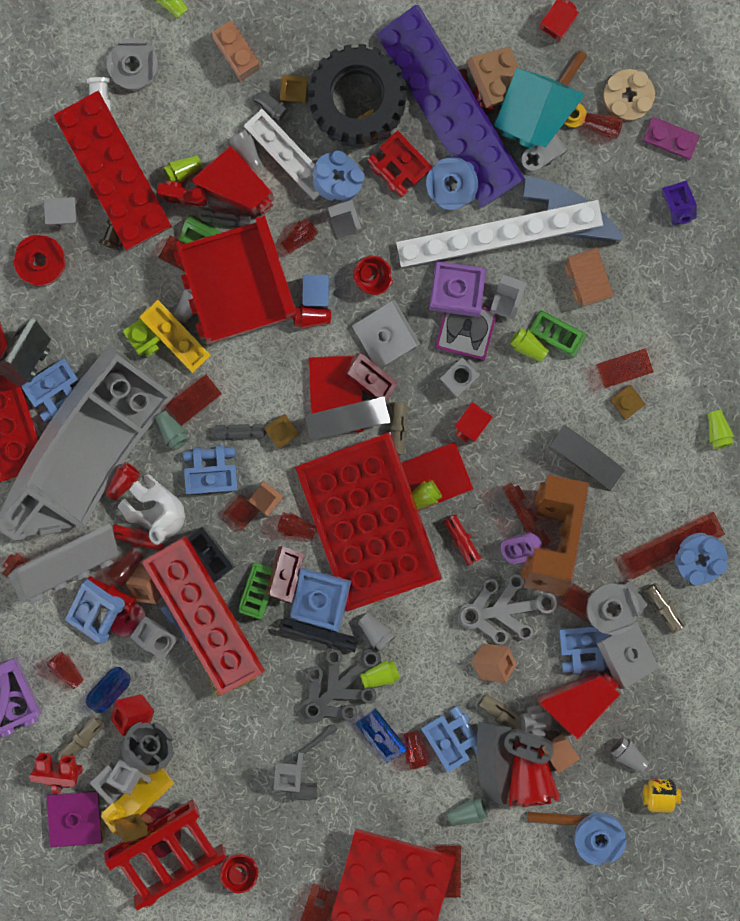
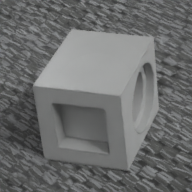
M461 358L439 381L457 398L480 377L477 374L479 368L472 360L468 359L465 361ZM465 370L468 374L467 382L458 383L454 379L455 371Z
M146 616L131 635V638L144 650L163 660L178 640L167 628Z

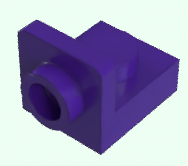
M687 180L662 188V194L670 211L673 226L687 224L697 218V204Z

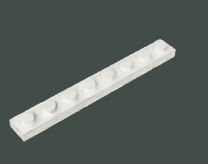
M595 200L396 242L401 268L603 227L599 201Z

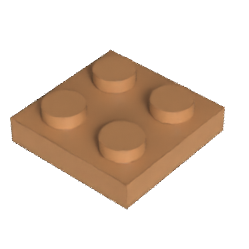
M510 46L473 56L466 61L486 108L504 102L515 70L519 68Z

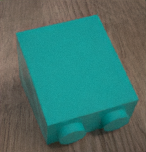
M516 68L494 126L503 130L502 135L513 140H516L517 137L520 138V144L532 149H534L535 145L546 147L583 99L585 93L550 77Z

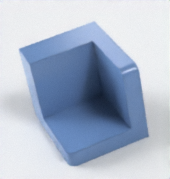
M303 275V306H323V308H329V275Z

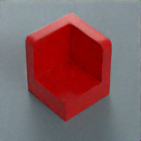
M135 695L116 700L110 720L120 734L125 736L128 730L138 722L151 724L154 710L143 695Z

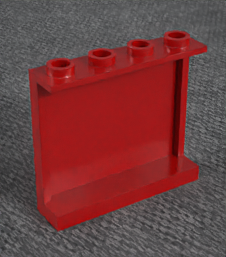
M265 215L255 218L256 222L182 245L180 241L176 242L177 250L173 251L177 266H183L185 272L184 275H181L185 290L190 289L193 298L188 300L192 314L198 313L200 323H197L196 327L200 339L205 338L207 345L296 318L294 303Z

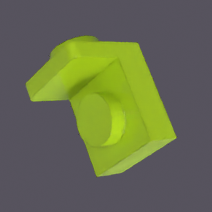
M141 319L123 330V333L140 357L144 354L146 357H149L159 350L157 345L162 342Z

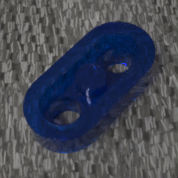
M121 667L112 668L87 695V707L95 713H103L109 709L128 688L131 680L130 674Z

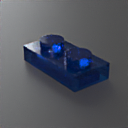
M376 708L355 723L386 763H389L408 749Z

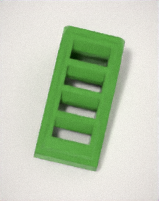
M540 310L529 329L534 336L574 358L587 338L584 332ZM545 319H547L549 323L542 334L539 332V329ZM554 324L558 325L553 337H548ZM563 330H567L568 332L561 343L557 342ZM574 334L577 337L574 343L572 344L571 348L567 347V344L570 341L572 335Z
M254 562L237 612L262 620L270 597L265 596L266 590L254 587L252 584L255 581L268 586L269 580L255 575L257 571L271 575L272 568ZM250 591L264 595L263 600L249 596ZM249 601L261 605L260 610L245 606L246 602Z

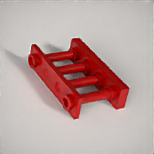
M193 799L148 825L147 836L124 843L121 841L104 852V862L108 869L111 871L116 867L121 868L138 894L134 896V906L137 911L143 907L148 908L152 906L158 898L208 868L219 866L227 858L223 844L221 843L213 848L196 821L200 814L198 806ZM183 827L189 829L205 853L193 861L189 859L174 836L175 832ZM161 840L166 841L182 865L180 869L170 875L152 850V846ZM138 854L144 855L160 881L148 888L129 862L131 858Z

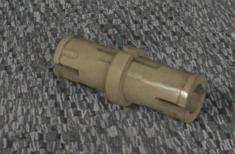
M391 402V422L387 430L391 432L398 454H404L405 432L408 431V426H406L408 403Z
M657 583L651 584L643 591L656 609L654 611L656 615L661 616L672 634L686 626L674 609L672 600L667 599Z
M488 693L483 695L477 705L479 708L495 717L497 723H503L511 727L512 730H522L521 717L510 710L511 707L508 704L504 706Z
M93 715L79 731L76 730L72 734L73 737L57 752L60 758L65 755L75 757L83 748H87L93 737L105 727L104 723Z

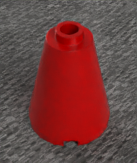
M519 737V742L514 743L515 748H518L519 745L528 747L527 744L520 742L521 737ZM542 745L539 748L531 746V748L538 751V756L543 757ZM514 755L508 801L509 807L516 808L517 802L518 805L522 804L523 807L552 804V798H554L556 803L560 802V795L548 762L540 764Z

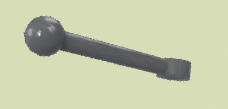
M335 724L328 727L323 734L301 751L294 752L293 759L297 761L298 753L305 754L327 736L336 732L338 728Z

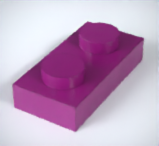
M652 117L643 142L690 160L700 135Z

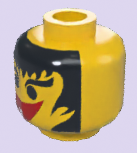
M652 778L648 784L643 786V805H647L650 812L672 813L676 804L680 805L681 789H676V784L671 779Z

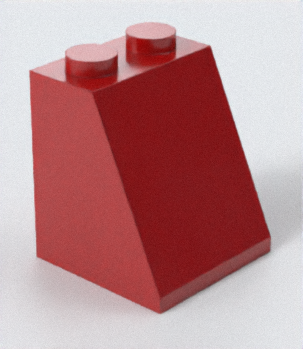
M231 145L192 179L195 187L202 188L206 195L253 216H257L259 213L264 215L274 206L272 204L274 200L272 191Z
M593 673L541 694L536 700L578 740L621 694L616 690L619 685L609 675L604 673L601 676L598 673Z

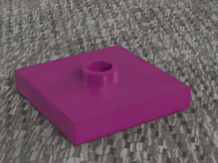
M97 791L46 795L50 847L102 843L100 801Z

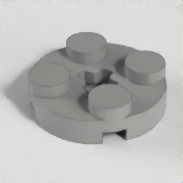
M136 38L124 39L113 50L111 49L108 54V73L114 83L124 90H142L150 86L157 76L159 69L157 55L143 40ZM132 58H135L136 63H140V66L135 71H131L130 68L126 67V63H130Z
M606 583L597 587L588 597L586 606L587 617L592 626L600 632L609 635H620L629 631L633 627L640 611L636 595L624 585L616 583ZM613 602L614 605L620 606V609L616 611V616L606 613V608L609 607L608 603Z

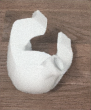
M148 474L144 475L143 479L149 489L143 487L137 481L129 490L139 501L154 500L156 505L148 510L136 511L124 498L118 505V508L128 522L140 524L150 529L149 537L151 541L155 544H160L164 541V538L175 535L182 528L185 521L184 507L176 496Z

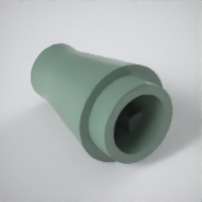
M164 411L156 416L155 420L158 423L166 446L176 450L189 441L188 431L168 411Z
M473 797L454 810L449 811L448 817L451 825L456 826L483 822V819L488 817V813L482 798L475 799Z

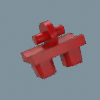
M40 752L35 759V766L30 774V782L44 783L45 786H51L53 794H60L62 787L70 788V786H76L77 779L83 772V767L76 764L74 756H62L59 763L52 762V756L49 753Z

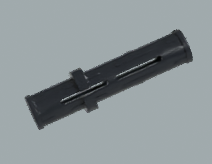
M287 618L283 620L282 624L284 626L281 627L280 634L325 644L330 649L337 647L352 651L353 653L356 651L357 645L355 644L358 643V636L339 633Z

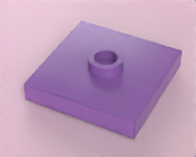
M436 261L429 310L480 317L486 268Z

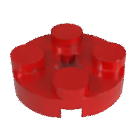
M31 235L18 244L13 264L17 274L25 282L34 286H47L61 277L66 268V256L63 248L55 239L44 235ZM36 254H39L41 257L46 256L44 266H34L33 262L36 261Z

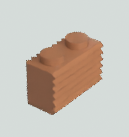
M230 20L211 33L213 40L240 82L260 70V61L257 60V56L254 55V51L249 47L234 21Z
M598 247L567 257V264H564L567 278L573 279L575 288L572 289V294L576 303L580 302L583 308L613 297Z

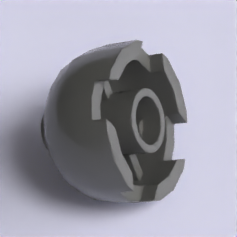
M138 722L128 730L123 738L121 753L124 762L129 767L138 769L139 772L145 775L157 773L168 765L174 755L171 742L173 740L172 735L159 723Z

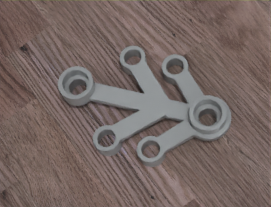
M513 574L508 580L509 584L494 606L482 609L490 595L496 593L499 589V584L496 580L487 579L483 584V590L474 603L465 604L459 609L458 621L466 629L478 627L491 636L496 644L503 645L508 640V634L503 629L494 628L484 620L495 617L517 632L522 640H529L533 636V629L528 625L521 624L511 617L510 614L538 609L543 613H551L557 607V599L553 594L544 592L537 599L508 604L515 592L524 585V579L520 578L521 584L518 587H514L511 583L514 577L520 578L521 575ZM492 581L496 584L494 591L487 590L486 585L488 582ZM543 598L550 599L551 604L549 607L545 608L541 605ZM472 611L475 613L473 621L466 620L465 615L467 612ZM522 628H529L530 635L528 637L521 636ZM498 632L505 634V639L502 642H498L495 639V635Z

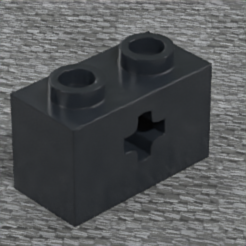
M202 526L188 537L214 583L236 567L205 526Z

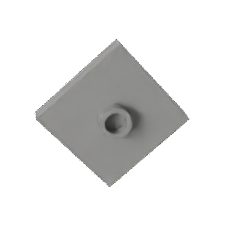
M395 300L352 326L372 362L380 369L421 345Z
M637 622L634 623L629 631L620 635H610L597 643L615 682L619 685V690L627 688L659 668Z

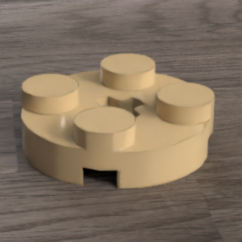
M634 69L621 70L609 78L603 92L604 104L607 110L622 121H635L642 118L651 109L655 100V89L645 72ZM628 88L631 92L636 93L632 102H628L627 98L622 97V94Z

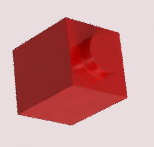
M556 0L541 21L539 29L560 43L578 17L577 7L569 0Z
M472 402L453 427L457 430L455 435L465 443H468L469 440L474 443L493 416Z

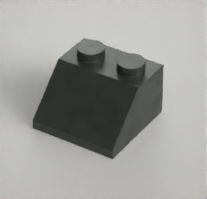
M31 317L17 329L0 358V375L19 387L26 381L30 383L38 371L35 369L36 364L39 360L42 362L50 351L47 345L51 339L34 318Z

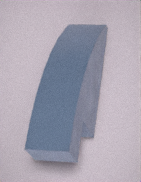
M525 177L522 200L547 203L546 211L590 202L562 185L544 179ZM602 211L603 227L560 235L620 243L622 240V233Z

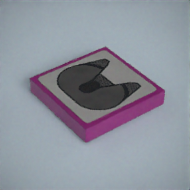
M481 307L480 317L444 312L435 348L485 361L497 314L490 312V309Z

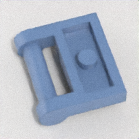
M87 579L82 583L65 621L94 641L103 644L106 643L110 635L109 630L117 614L122 611L125 602L120 597L111 596ZM103 605L108 608V611L100 627H96L93 624Z

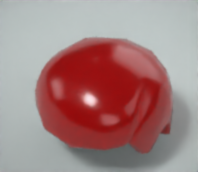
M369 255L363 257L354 267L353 278L355 285L363 293L379 295L385 293L393 283L391 267L380 256Z
M238 853L230 855L223 861L219 875L222 884L229 892L241 894L248 892L256 885L259 870L252 857ZM235 867H242L246 871V875Z

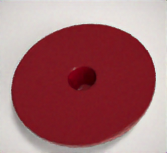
M136 602L132 604L133 608L130 613L122 609L117 614L110 628L115 635L129 637L133 634L146 616L140 604Z

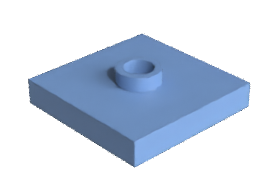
M301 568L289 618L338 632L341 628L351 581Z

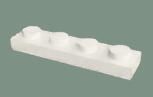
M261 109L244 125V128L301 189L315 201L320 196L312 181L314 178L312 169L315 164L273 119Z

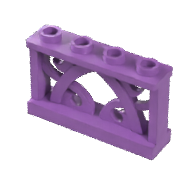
M16 657L1 664L0 724L4 716L13 721L0 727V737L3 738L14 733L13 727L23 723L25 728L38 722L37 716L43 712L37 703L18 658ZM13 671L22 691L10 692L9 672ZM18 696L26 701L27 709L24 714L15 715L13 713L15 706H21L16 702L9 703L10 697Z

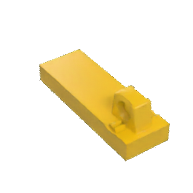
M158 299L139 316L192 373L211 356Z
M164 768L155 774L147 775L152 779L150 783L139 779L130 795L123 794L115 803H111L102 812L101 817L113 834L119 836L115 829L114 820L137 813L141 816L175 784Z

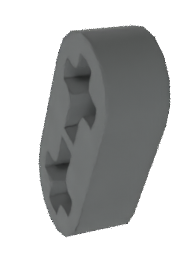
M514 729L505 738L504 744L508 752L536 763H547L554 753V747L550 740L524 730ZM516 736L521 737L520 742L527 744L528 747L519 745L518 748L513 747L514 742L510 741V739H515ZM541 745L546 746L545 751L549 752V754L544 753L543 757L538 756V751L531 748V746L539 748Z

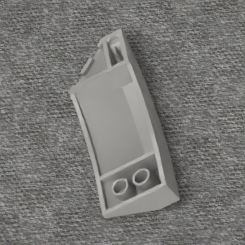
M109 344L63 402L31 451L0 511V532L16 541L25 539V536L40 534L41 536L61 532V529L76 527V529L87 527L85 525L112 480L118 466L122 465L134 446L155 421L156 416L164 410L174 395Z

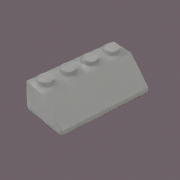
M110 523L11 572L8 577L21 603L29 600L30 604H33L45 598L43 593L50 589L56 593L68 586L67 581L76 578L78 582L91 575L89 570L97 566L99 570H102L114 564L112 559L118 556V551Z

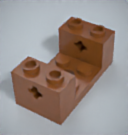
M549 474L544 483L540 482L533 506L538 507L536 515L561 520L559 536H562L556 552L535 547L532 555H527L520 577L525 579L524 588L565 595L573 580L589 483Z

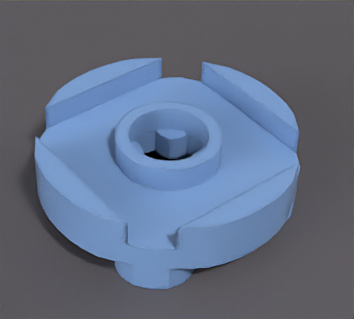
M340 150L321 156L312 169L314 176L312 181L315 189L321 196L330 201L334 199L342 200L341 202L352 200L361 189L362 181L365 177L358 165ZM338 174L342 181L340 179L335 180L333 176Z
M456 157L439 160L427 175V192L431 199H434L439 204L438 206L444 209L454 210L466 206L475 199L478 189V178L473 165ZM451 176L458 183L454 191H452L451 186H447V181L451 180Z
M696 533L688 536L680 544L681 548L678 551V555H675V565L678 572L693 585L712 582L720 574L725 573L728 567L725 546L718 538L706 533ZM699 554L707 556L701 564L695 562L699 559Z
M595 811L577 825L574 833V843L582 859L590 864L602 865L601 863L616 861L623 854L626 848V833L617 818ZM604 834L606 841H600L596 844L595 836Z

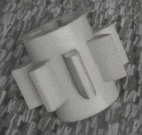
M542 706L527 708V713L521 715L522 730L541 737L545 736V731H550L551 729L549 712H542Z

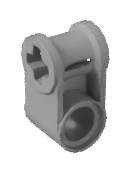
M555 134L546 147L535 145L534 149L528 148L520 157L519 168L524 174L534 175L548 164L553 163L557 157L564 155L568 149L557 134ZM528 158H535L537 160L534 165H527L526 163Z

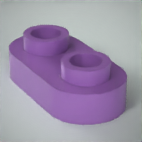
M528 532L512 536L503 541L501 552L509 563H522L526 561L527 555H532L535 547L542 549V542L538 536Z

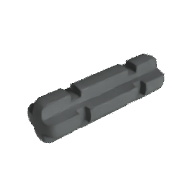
M203 208L201 211L202 222L211 223L213 221L215 224L235 227V225L242 227L251 224V216L249 214L241 213L237 215L236 212L213 211L210 208Z
M250 424L229 425V427L216 425L214 427L216 439H226V437L230 439L250 438V436L262 438L265 435L263 424H253V426H250Z

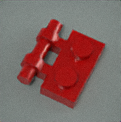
M398 130L379 147V150L385 155L384 158L379 160L373 154L366 161L373 168L372 172L376 176L380 175L388 183L387 187L392 192L395 191L401 198L408 193V190L403 185L406 179L415 186L433 169V166ZM391 162L401 172L397 177L386 168Z
M166 181V184L159 183L157 194L162 201L195 207H204L208 202L205 191L200 187L189 191L181 187L182 184L178 182Z

